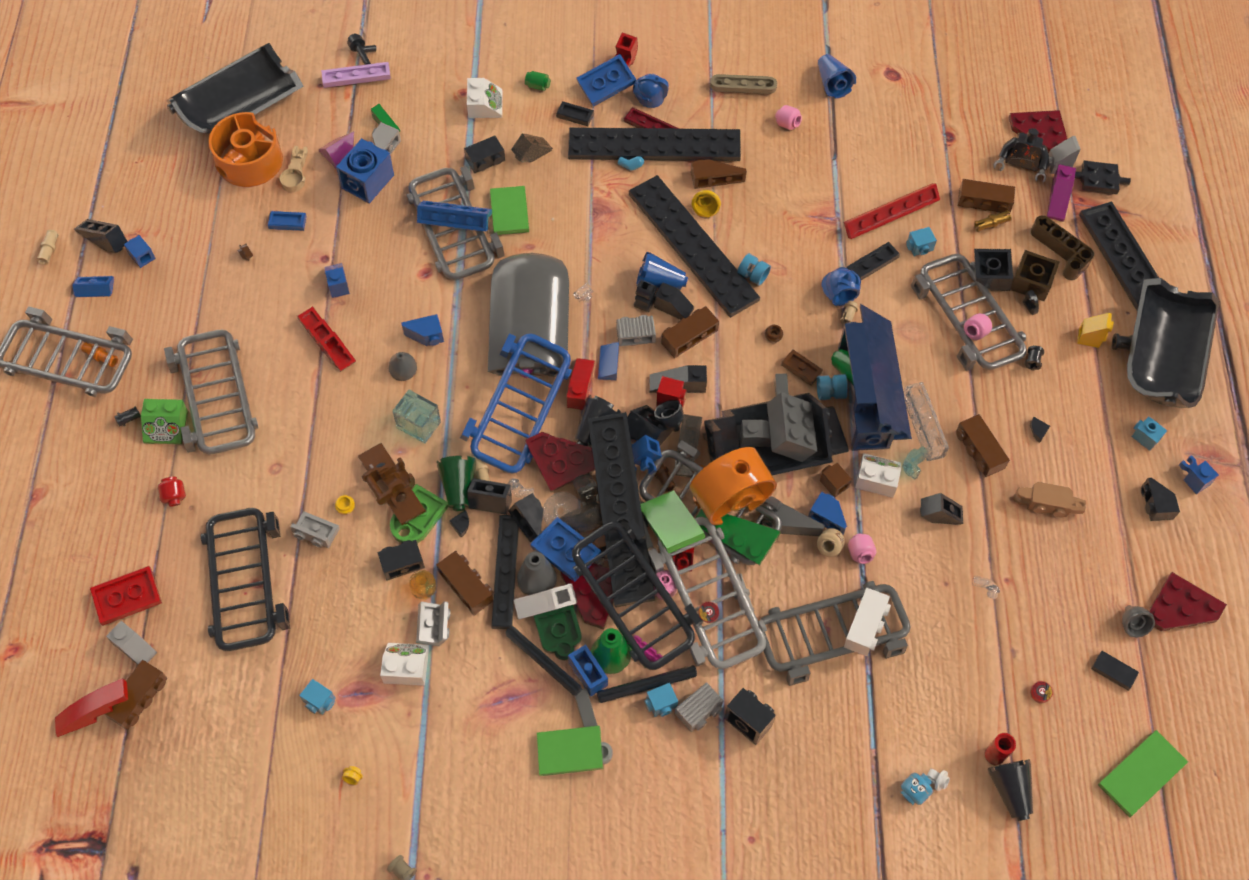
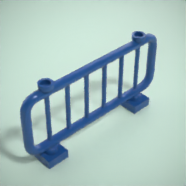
M509 333L499 355L505 358L508 353L512 355L478 428L475 427L477 420L469 418L460 437L464 441H467L469 437L473 438L470 448L474 457L511 474L522 470L525 463L530 464L533 456L527 444H525L523 451L520 452L483 435L489 421L527 439L538 434L563 379L568 380L572 371L569 369L571 358L568 351L535 334H525L516 344L514 343L516 336ZM532 341L560 354L563 357L561 367L558 368L522 351L526 342ZM520 354L558 371L553 385L515 368ZM512 371L551 388L546 400L542 401L508 385L507 382ZM505 387L542 404L543 407L538 418L499 401ZM497 404L535 421L530 435L491 418ZM481 438L519 455L520 457L516 465L510 466L480 452L478 445Z

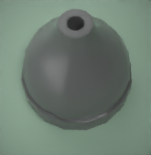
M398 352L390 359L389 372L396 380L406 381L416 374L417 363L409 353Z
M1128 605L1125 607V612L1122 615L1123 628L1131 637H1143L1150 633L1155 626L1153 615L1143 607Z

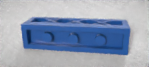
M424 200L417 205V223L486 232L488 230V218L492 215V209Z

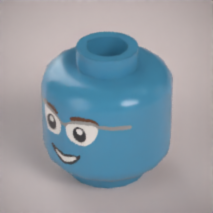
M912 773L901 784V789L903 790L901 794L912 805L915 803L921 805L932 795L933 789L930 785L933 782L924 773L921 776L917 773Z

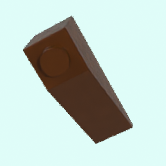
M708 159L691 162L690 173L694 189L745 182L747 170L746 168Z

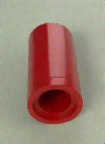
M1008 733L998 734L985 750L986 760L992 765H1001L1016 749L1014 737Z

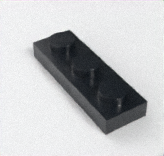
M887 242L847 266V269L854 271L863 280L898 259L900 253L890 242Z

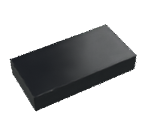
M562 101L556 117L588 127L593 118L594 110Z
M1104 651L1099 653L1091 668L1128 691L1139 674L1137 670Z

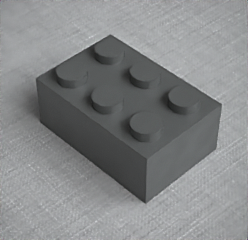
M783 392L779 393L767 403L772 452L803 462L817 452L812 404Z

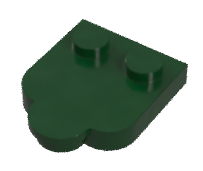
M573 605L534 615L543 650L547 653H555V656L560 660H568V655L575 651L574 647H577L582 639Z

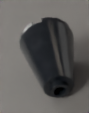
M589 394L586 398L574 440L577 444L592 447L588 419L618 414L621 411L618 409L616 412L612 409L614 407L613 404L598 396L592 398Z
M1030 759L1024 760V762L1021 760L989 767V774L1011 817H1016L1017 821L1030 819L1029 815L1033 814Z

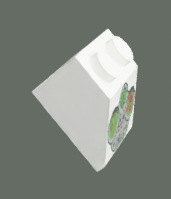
M467 78L468 118H502V89L485 78Z
M863 453L855 488L893 498L898 486L901 463Z
M388 643L382 658L380 676L383 683L425 686L429 645Z

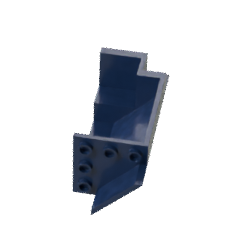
M860 303L862 323H845L838 350L843 349L849 353L856 397L853 406L856 430L851 442L852 451L890 449L893 440L912 439L892 323Z

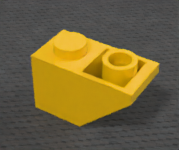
M1112 313L1085 318L1078 330L1077 344L1099 348L1102 342H1106L1108 332L1112 331L1114 322L1111 321Z

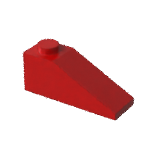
M576 359L567 393V408L583 410L590 391L595 360Z

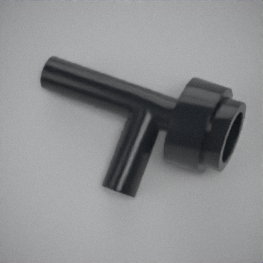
M351 34L347 41L350 50L358 52L364 65L371 64L366 53L376 52V45L365 46V41L361 35Z

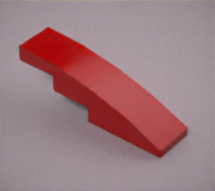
M313 306L297 316L310 336L340 372L356 362L336 332L332 331Z
M123 678L87 694L68 706L55 717L56 736L60 737L97 722L98 716L112 712V706L127 701V681Z

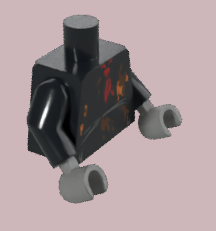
M1031 128L1027 134L1021 132L1017 137L1007 141L998 156L1000 157L999 160H996L993 164L994 169L997 163H1002L1000 171H1002L1005 167L1003 162L1006 160L1005 163L1036 172L1040 169L1039 173L1035 176V180L1037 181L1038 175L1042 174L1044 182L1046 180L1044 172L1047 170L1049 154L1047 147L1043 145V139L1038 137L1039 131Z

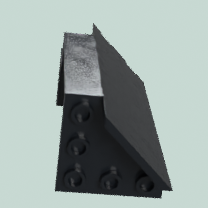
M810 393L794 396L812 404L817 452L801 462L772 452V447H753L760 455L771 475L832 463L833 455L849 452L844 433L833 406L825 407ZM769 401L722 411V417L704 421L706 433L702 434L704 440L707 441V451L711 462L731 451L744 448L740 447L739 435L742 420L769 421L767 407Z

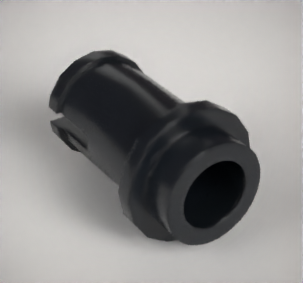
M136 406L122 413L118 412L114 416L119 426H126V423L141 417Z

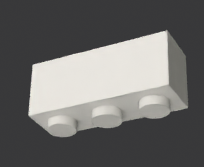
M866 588L847 635L844 648L868 656L870 650L874 651L878 641L875 635L877 632L881 634L885 623L881 621L883 615L888 616L891 605L888 604L890 596Z

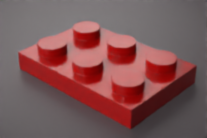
M150 566L90 588L99 622L102 626L162 604Z

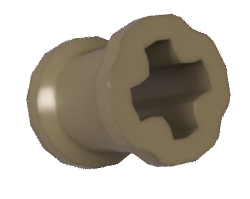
M402 855L397 856L390 863L387 870L393 872L400 880H411L417 870L411 868L403 860L404 857Z

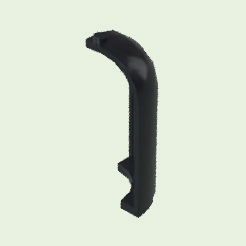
M267 43L167 99V108L172 115L176 113L188 127L200 133H211L215 125L225 117L242 112H251L255 115L304 86L294 70L287 66L283 67L280 64L282 60L276 54L271 44Z
M1163 278L1145 279L1143 281L1127 363V377L1137 392L1156 403L1171 407L1192 408L1198 404L1205 387L1220 302L1213 292L1187 291L1186 294L1179 292L1178 287L1170 285Z

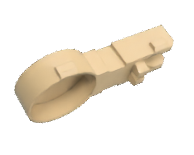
M294 146L288 169L279 174L278 180H280L282 188L288 192L299 191L305 184L306 178L303 176L302 167H304L307 157V147L299 149L298 146Z

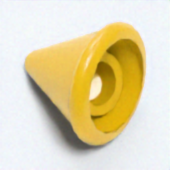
M710 190L699 191L692 198V208L701 217H712L721 208L719 196Z

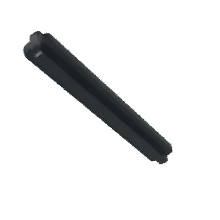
M510 626L506 630V636L573 696H577L582 691L580 684L514 626Z
M694 665L600 690L597 692L598 701L603 703L658 688L667 683L672 684L697 676V670Z

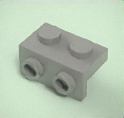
M304 511L296 524L292 523L290 526L294 537L297 539H306L319 548L323 546L328 549L340 529L339 525Z
M444 601L441 605L420 602L418 604L416 643L440 646L448 639L450 632L449 628H447V622L450 618L448 602Z

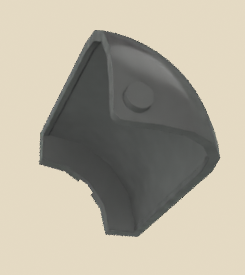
M521 253L504 258L495 266L491 279L488 372L499 376L503 375L512 354L508 353L506 358L499 354L509 333L516 336L514 340L516 344L525 334H535L568 351L569 276L563 261L546 254ZM532 341L526 342L522 350L558 368L563 363V357L560 354ZM520 354L515 368L520 370H533L534 374H544L556 377L558 371Z

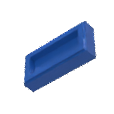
M270 211L268 228L304 231L306 213Z

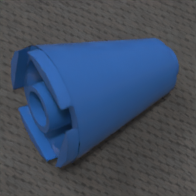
M825 54L819 58L818 68L826 94L834 98H841L852 91L853 84H856L855 73L830 54Z
M646 251L642 260V267L639 269L636 286H638L641 280L656 285L658 289L663 282L679 290L682 287H686L688 281L686 272Z

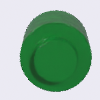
M536 71L526 73L525 85H528L529 88L545 91L550 87L551 79L548 74Z

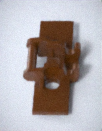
M382 443L358 455V458L367 470L362 475L363 481L368 483L379 505L387 502L401 525L426 512L411 489L415 485V478L406 471L402 458H398V463L395 464ZM379 480H382L388 489L384 493L376 483ZM398 495H406V498L403 501H396V497Z

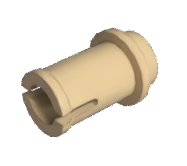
M848 301L845 303V310L840 320L841 323L852 322L855 312L858 311V304L856 302Z

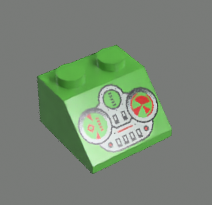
M144 399L141 412L143 443H183L181 427L186 426L188 409L183 400Z

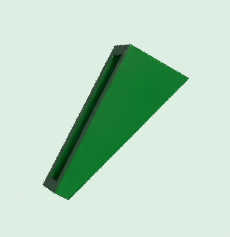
M380 104L371 108L372 118L378 124L382 122L398 129L400 132L399 127Z

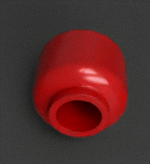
M176 476L164 478L158 484L160 501L168 504L169 507L178 506L181 504L180 501L185 499L186 493L183 481L177 479Z

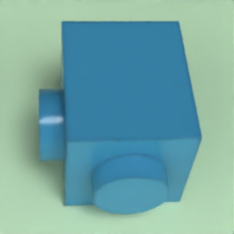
M930 227L910 232L906 245L908 250H911L913 256L925 255L934 250L937 240Z
M1148 416L1144 422L1140 420L1133 429L1136 431L1131 437L1150 451L1162 439L1167 430Z
M314 679L309 682L299 695L302 701L306 703L305 707L314 714L319 712L322 715L333 707L336 699L332 691Z
M670 683L648 691L646 700H644L647 710L649 712L652 711L654 717L658 715L661 717L666 716L678 707V699Z

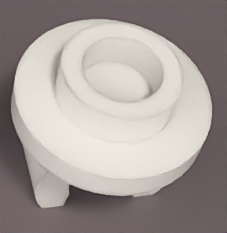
M930 769L927 777L935 785V790L940 791L942 788L945 789L950 780L947 777L948 772L943 770L939 773L934 769Z

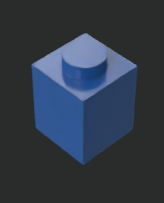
M140 235L124 244L128 254L140 268L156 259L151 248Z

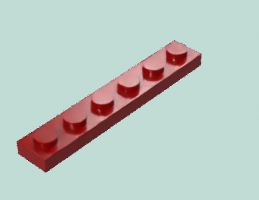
M931 183L845 221L844 226L848 239L858 237L939 201L940 196L937 184Z

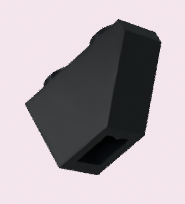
M1152 477L1147 478L1141 486V494L1145 498V510L1149 514L1150 521L1174 520L1180 513L1176 494Z

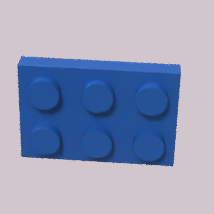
M620 54L576 78L593 107L629 88L636 82L635 76Z
M557 517L530 546L533 550L542 553L552 565L574 582L579 578L573 569L576 564L572 558V550L584 537ZM590 543L580 551V557L584 563H587L599 555L601 550Z

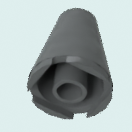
M537 551L531 552L526 556L517 574L518 586L527 595L553 589L557 582V573L554 567L542 553Z

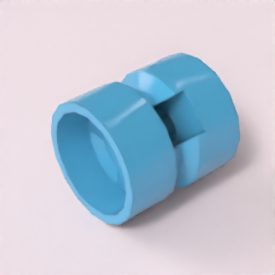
M748 253L741 261L737 273L744 278L750 277L751 282L760 286L768 277L771 265L764 261L759 262L757 257Z
M829 375L818 376V399L830 400L831 397L846 399V376L834 375L832 378Z

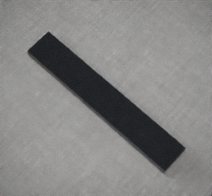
M499 515L492 629H508L513 625L519 526L511 515Z

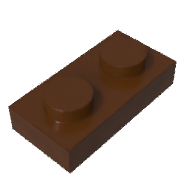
M792 350L781 363V366L811 386L823 372V369L795 350Z

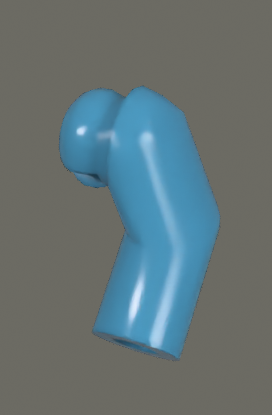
M620 157L618 160V165L630 171L636 170L644 164L642 157H635L630 160Z

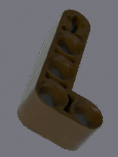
M1041 215L1035 219L1031 228V235L1068 261L1063 270V276L1068 280H1076L1089 267L1094 257V251L1050 218Z

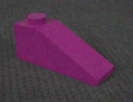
M1058 165L1052 181L1047 211L1048 218L1064 222L1074 184L1076 168Z

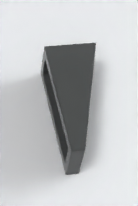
M787 373L775 374L774 386L776 396L781 392L789 395Z
M584 688L577 696H574L583 726H598L587 688Z

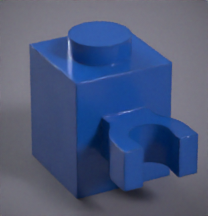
M645 435L632 444L634 464L639 465L642 471L648 469V473L652 475L657 471L654 461L660 459L662 455L659 441Z
M1191 455L1187 459L1190 465L1183 460L1178 466L1188 472L1184 481L1197 495L1209 487L1219 474L1207 461L1197 465L1196 459Z

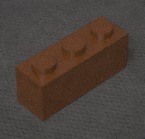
M963 179L959 188L957 206L999 213L1007 210L1011 212L1014 205L1015 187Z
M706 306L702 309H697L689 317L682 318L675 326L666 328L662 333L661 344L675 359L717 332L719 320Z
M980 414L959 423L956 435L964 443L967 453L973 457L978 470L985 477L1002 471L1007 467L1010 459Z
M455 550L436 564L437 570L475 616L493 602L492 594L494 592L487 583H482L480 580L481 576L477 570H472L468 566L467 558L463 554L459 555Z
M142 659L126 680L128 700L112 706L113 711L104 715L124 729L129 730L131 726L138 722L142 711L151 705L155 694L164 688L168 678L162 671Z

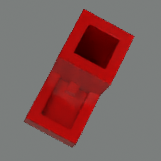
M622 32L615 46V56L620 54L627 66L630 67V65H633L637 55L638 39Z

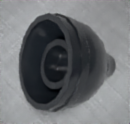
M669 400L661 403L655 409L654 415L661 426L677 432L680 430L684 411L679 401Z

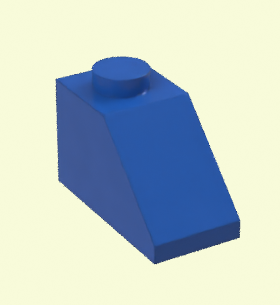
M343 264L326 266L325 274L331 297L350 294Z
M438 314L401 322L404 335L425 346H434L444 342Z
M821 492L810 509L808 517L825 525V528L836 529L844 535L847 525L839 501L834 496Z

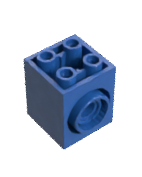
M362 138L336 166L341 189L369 204L394 176L390 153Z

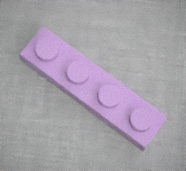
M388 62L321 70L324 88L391 79Z

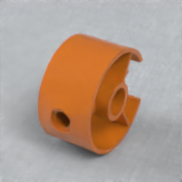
M242 112L227 116L219 121L210 133L209 147L213 155L215 168L222 178L230 184L240 187H254L268 182L279 172L283 163V154L276 130L273 128L271 131L269 125L264 127L258 123L254 113ZM263 135H265L272 141H264L265 137H263ZM231 144L233 148L221 158L223 151Z
M753 447L736 449L717 458L704 467L690 484L691 492L709 522L713 525H722L721 517L731 511H737L744 507H747L749 512L753 511L764 503L777 487L775 479Z

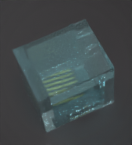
M409 389L392 410L396 427L423 443L428 441L441 423L438 405Z

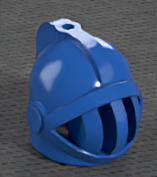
M646 74L638 78L633 85V93L641 105L648 108L662 105L669 90L668 81L656 74Z
M840 267L829 272L822 279L821 285L825 295L835 306H843L860 295L861 279L854 271Z

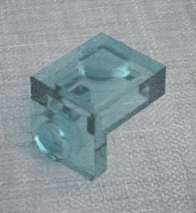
M924 446L918 450L916 448L911 450L902 465L904 472L914 480L918 478L921 472L917 465L925 460L928 453Z

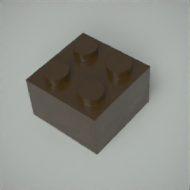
M1025 250L1017 267L1010 290L1024 295L1028 291L1033 290L1038 300L1045 301L1060 262Z

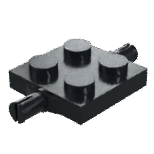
M1084 160L1082 171H1076L1075 178L1080 179L1082 190L1118 194L1120 190L1119 184L1130 185L1131 178L1120 177L1118 164Z

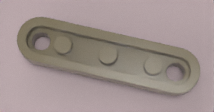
M716 74L711 77L710 87L717 92L772 94L777 89V80L769 76Z

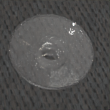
M566 492L553 494L546 500L543 507V518L548 526L558 517L571 528H574L582 514L578 499ZM562 507L564 509V512L562 514H558V509Z

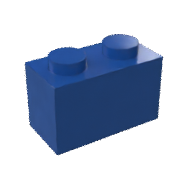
M587 645L568 655L569 665L584 688H587L590 697L608 686V677Z

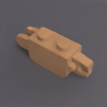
M1043 482L1035 483L1032 488L1019 487L1013 497L1014 502L1027 505V510L1038 514H1052L1059 518L1067 517L1069 513L1083 514L1086 509V500L1073 497V491L1069 487Z

